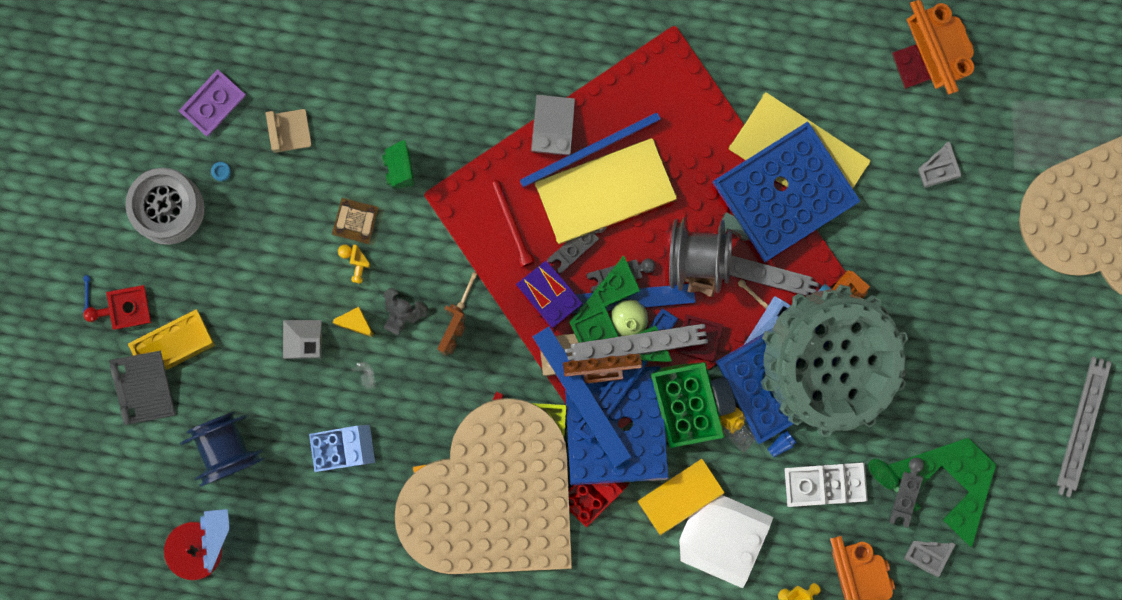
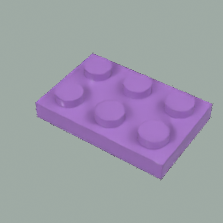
M217 69L183 105L179 112L208 137L246 95Z

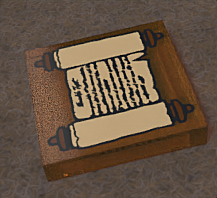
M341 198L332 235L370 244L379 207Z

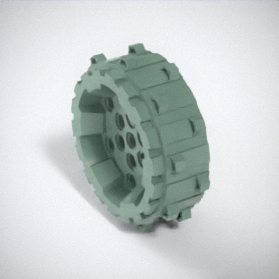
M839 284L836 290L829 289L814 292L806 297L798 293L793 297V304L778 317L773 329L764 332L762 339L766 342L763 364L766 375L761 384L764 390L772 391L774 398L781 405L780 411L785 416H789L788 420L797 426L802 422L813 427L815 426L818 429L819 435L823 437H830L833 431H848L856 429L863 424L870 428L876 424V417L892 402L896 392L904 389L906 382L902 378L905 369L903 346L908 340L907 334L896 328L895 322L888 315L889 312L885 307L881 306L880 299L873 295L867 299H862L852 295L850 287ZM856 323L855 329L851 330L852 325ZM820 325L819 330L815 332V327ZM846 340V345L842 347V342ZM828 341L827 347L823 348L824 343ZM872 355L873 358H872V360L868 363V358ZM855 356L854 361L850 363V359ZM837 357L836 362L832 364L833 358ZM800 358V363L796 366V361ZM818 358V363L814 365V360ZM845 373V377L840 380L841 375ZM827 374L826 379L822 381V377ZM853 389L852 395L849 396L850 390ZM817 391V395L812 398L813 393Z

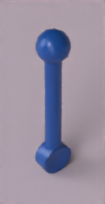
M89 275L83 277L85 282V308L83 313L89 307V282L91 280Z

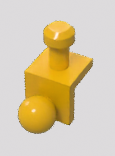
M341 245L338 248V255L343 259L351 256L350 264L356 266L354 276L351 278L352 282L362 283L363 267L370 269V263L357 245H353L352 249L349 245Z
M812 583L808 590L796 586L792 591L789 589L780 590L778 598L779 600H813V595H818L821 589L816 583Z

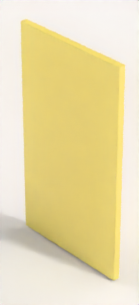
M766 92L762 95V99L733 143L729 146L730 151L747 160L808 121L852 189L870 164L869 159ZM777 177L775 179L785 187L788 186L785 178Z
M652 138L535 182V187L539 192L558 244L677 200Z

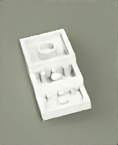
M865 463L785 468L788 507L868 501Z

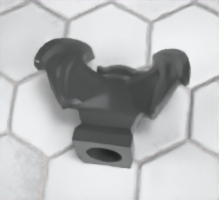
M388 288L383 295V298H385V310L389 312V319L386 321L384 329L399 335L404 330L406 322L413 324L421 317L426 318L428 306L424 302L417 301L415 308H411L412 305L406 300L396 299L398 291L395 288Z

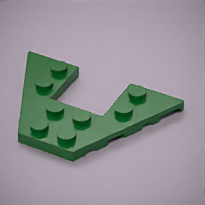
M624 256L621 257L620 261L569 322L578 343L618 337L605 307L640 292ZM653 326L638 334L658 331L656 326ZM667 350L640 354L641 361L672 362Z
M965 438L888 465L901 480L904 471H911L909 469L910 460L915 457L922 459L924 468L917 474L923 476L921 486L940 467L945 469L968 493L942 521L969 547H972L996 466L987 455L969 438Z

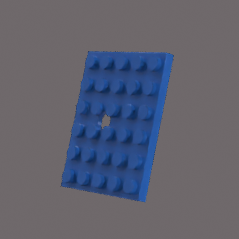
M808 121L712 182L764 262H767L860 202L858 196ZM777 177L787 180L788 186L785 191L775 189L774 180Z
M820 325L815 327V332L819 330ZM764 333L716 361L723 377L728 380L734 399L739 409L743 412L744 418L758 444L763 443L794 424L788 420L789 416H785L780 411L781 405L774 398L772 391L764 390L761 384L766 375L763 364L766 342L762 339ZM828 341L824 343L823 348L827 347ZM837 357L833 358L832 364L836 362ZM800 358L797 359L796 366L800 363ZM816 358L813 364L816 365L819 359ZM845 373L841 375L840 380L845 377ZM827 374L822 377V381L826 379ZM817 391L813 393L812 398L817 395Z
M660 366L644 367L608 418L631 455L629 460L614 468L596 437L590 443L575 433L574 430L580 424L583 417L565 390L571 485L668 480L664 419H662L651 373L659 369ZM610 381L585 384L595 400H597ZM623 417L630 418L633 422V427L628 431H623L618 427V421Z

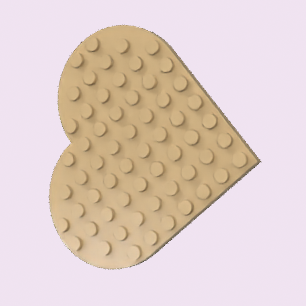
M1122 136L1054 165L1038 175L1022 198L1019 226L1024 243L1038 261L1049 269L1061 274L1080 276L1100 271L1108 285L1121 295Z
M515 398L492 400L470 412L460 423L454 434L450 458L431 462L419 469L406 481L398 496L395 508V525L400 542L408 554L424 567L446 574L572 569L566 445L562 432L553 418L542 408L531 402Z

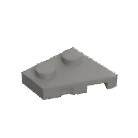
M947 142L944 147L918 169L924 188L961 177L950 142Z
M913 541L903 559L938 578L956 544Z

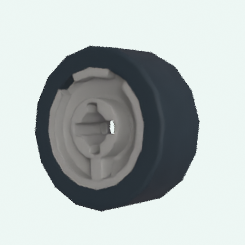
M725 377L711 380L719 416L735 412V399L728 380Z

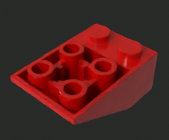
M630 483L574 485L568 491L569 511L587 527Z

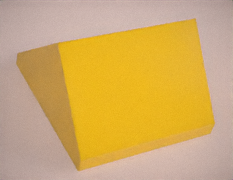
M359 307L333 320L336 326L373 337L374 333Z

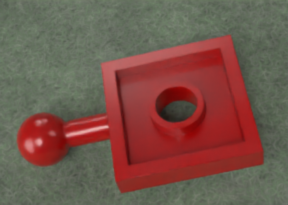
M145 285L106 292L109 308L97 310L94 307H88L83 313L84 319L87 322H95L98 317L110 315L113 330L152 323ZM128 302L134 305V310L131 313L124 311V305Z

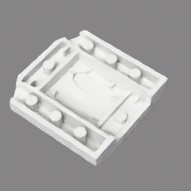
M721 495L689 516L679 539L680 561L743 588L768 533L773 517Z

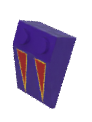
M547 261L543 262L516 284L551 329L555 328L582 306V302Z

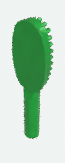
M872 459L868 464V468L873 477L882 486L890 490L893 489L897 493L899 478L896 473L880 459ZM915 502L913 510L916 512L921 506Z

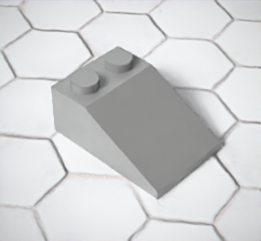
M545 95L536 96L531 152L570 155L575 99Z

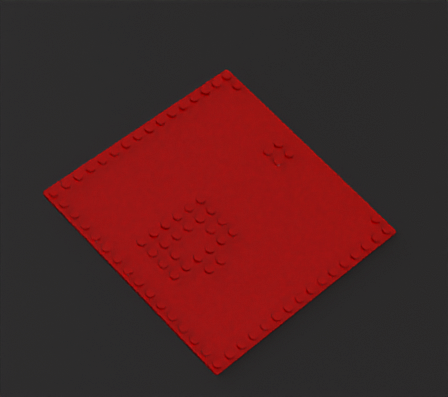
M676 26L670 27L566 97L575 99L570 155L655 113H658L660 121L547 177L652 138L673 191L677 196V200L607 226L603 233L596 234L599 240L561 275L558 273V268L562 263L557 260L550 264L574 294L591 293V287L596 286L598 281L594 278L587 279L586 274L615 266L622 256L625 257L627 262L637 259L638 265L646 258L655 261L656 269L654 272L645 273L643 271L641 272L642 278L635 280L639 288L670 286L669 260L674 220L679 219L681 223L685 217L689 232L718 234L717 230L724 214L729 213L733 215L712 182L746 161L729 150V146L733 143L744 124ZM533 119L426 191L424 196L542 369L541 352L532 336L549 327V325L516 284L543 262L547 261L566 242L558 244L556 241L555 233L539 192L535 187V182L523 188L520 179L567 156L531 152ZM493 180L499 181L526 250L534 257L535 262L531 265L520 266L518 261L520 253L492 186ZM774 180L775 189L778 191H785L787 187ZM817 230L767 262L763 261L750 240L742 241L737 235L732 234V256L813 277L812 281L819 283V287L811 286L810 289L817 290V292L824 284H827L829 287L832 286L845 274V270ZM733 276L729 277L728 283H725L722 279L721 290L719 293L715 291L713 297L697 291L694 292L695 303L645 308L648 314L646 330L662 308L678 318L673 328L683 327L686 314L723 324L713 362L678 353L676 349H670L667 351L672 362L649 361L645 367L660 366V368L674 365L706 362L707 369H710L717 364V360L745 344L766 309L743 287H739L738 282L744 279ZM744 280L746 285L768 306L774 296L791 305L793 304V297L797 295V293ZM571 314L555 328L551 329L555 336L574 334L569 322L576 314ZM556 375L547 376L566 404L565 388ZM623 417L618 421V427L623 428L632 420Z

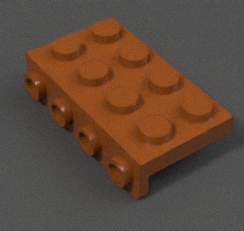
M453 304L450 307L445 306L444 308L446 313L453 318L437 348L441 354L447 357L449 353L453 354L457 346L455 341L458 336L461 337L466 328L464 326L466 318L462 309Z

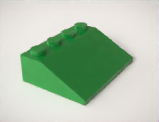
M706 362L674 365L659 368L651 373L670 448L725 437Z

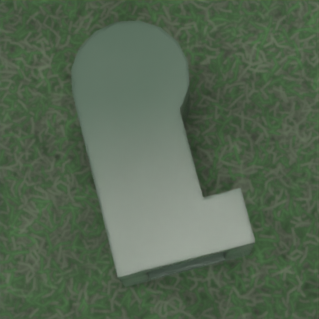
M725 213L722 218L725 222V233L726 231H731L740 240L749 241L750 239L736 218L729 213Z

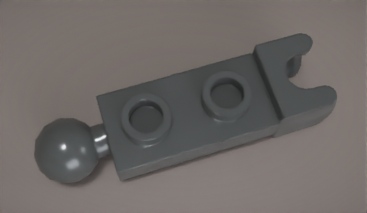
M607 226L567 241L547 261L550 264L557 260L560 261L562 264L558 268V273L561 275L599 240L596 234L603 233Z
M650 258L644 259L639 265L637 259L627 262L635 280L642 278L641 272L652 273L656 269L655 261ZM615 266L586 274L587 279L594 278L598 281L596 286L591 287V293L596 290Z
M912 458L909 462V469L911 471L903 472L889 517L891 524L895 523L897 517H903L904 527H909L923 476L917 475L924 468V462L920 458Z

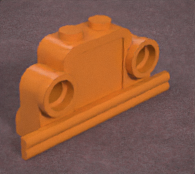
M921 0L911 2L910 5L914 14L906 20L935 89L945 86L948 95L958 92L959 89L956 81L968 77L974 71V64L970 59L974 54L973 44L966 34L965 25L958 17L952 16L951 9L944 3H939L925 10Z
M842 536L830 539L833 548L831 551L845 600H889L892 597V590H895L893 579L888 577L887 571H890L887 559L884 560L880 555L873 554L872 547L866 542L844 546Z

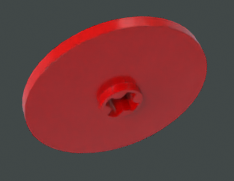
M188 522L179 525L169 534L164 545V558L167 566L175 575L186 580H199L209 576L218 567L222 557L221 548L212 572L208 573V568H204L203 557L207 555L206 549H202V536H205V530H201L199 522ZM190 546L199 549V552H196L194 557L187 552L190 550Z

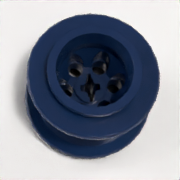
M233 411L186 432L191 434L192 437L182 441L180 445L195 441L206 467V470L201 475L195 477V480H202V483L199 484L200 487L265 460L264 457L260 458L259 456L264 451L263 449L258 451L247 450L236 423L248 418L249 415L246 414L234 419L236 412Z

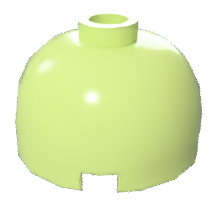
M622 300L611 310L610 319L619 336L634 335L646 330L648 314L644 306L638 301Z

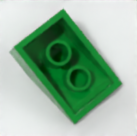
M400 141L385 149L386 155H382L384 166H388L389 171L386 174L387 185H391L392 189L415 185L409 148L406 141Z

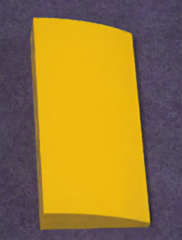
M196 309L128 343V346L133 355L161 350L165 370H168L215 346V343Z
M700 459L638 500V503L661 536L723 495L724 491L703 459Z

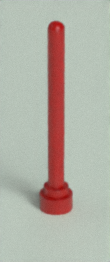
M493 180L492 186L520 253V259L518 260L520 266L531 265L535 262L534 257L526 250L499 181Z

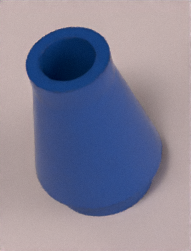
M786 431L785 433L782 432L767 449L775 458L777 455L793 448L797 442Z

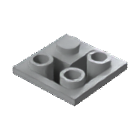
M283 320V359H322V320Z

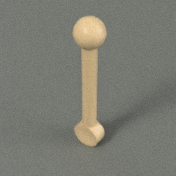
M473 272L462 300L457 304V307L464 309V302L477 273Z
M740 280L738 282L739 287H743L767 309L768 305L746 285L744 280Z

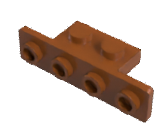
M640 354L563 362L564 376L583 375L584 383L623 379L622 370L642 368Z

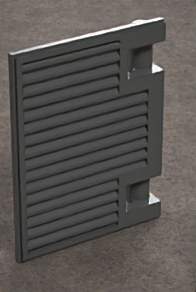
M161 350L109 360L121 408L122 420L125 425L176 415ZM124 365L126 373L119 374L118 366ZM134 408L136 416L130 417L128 409Z

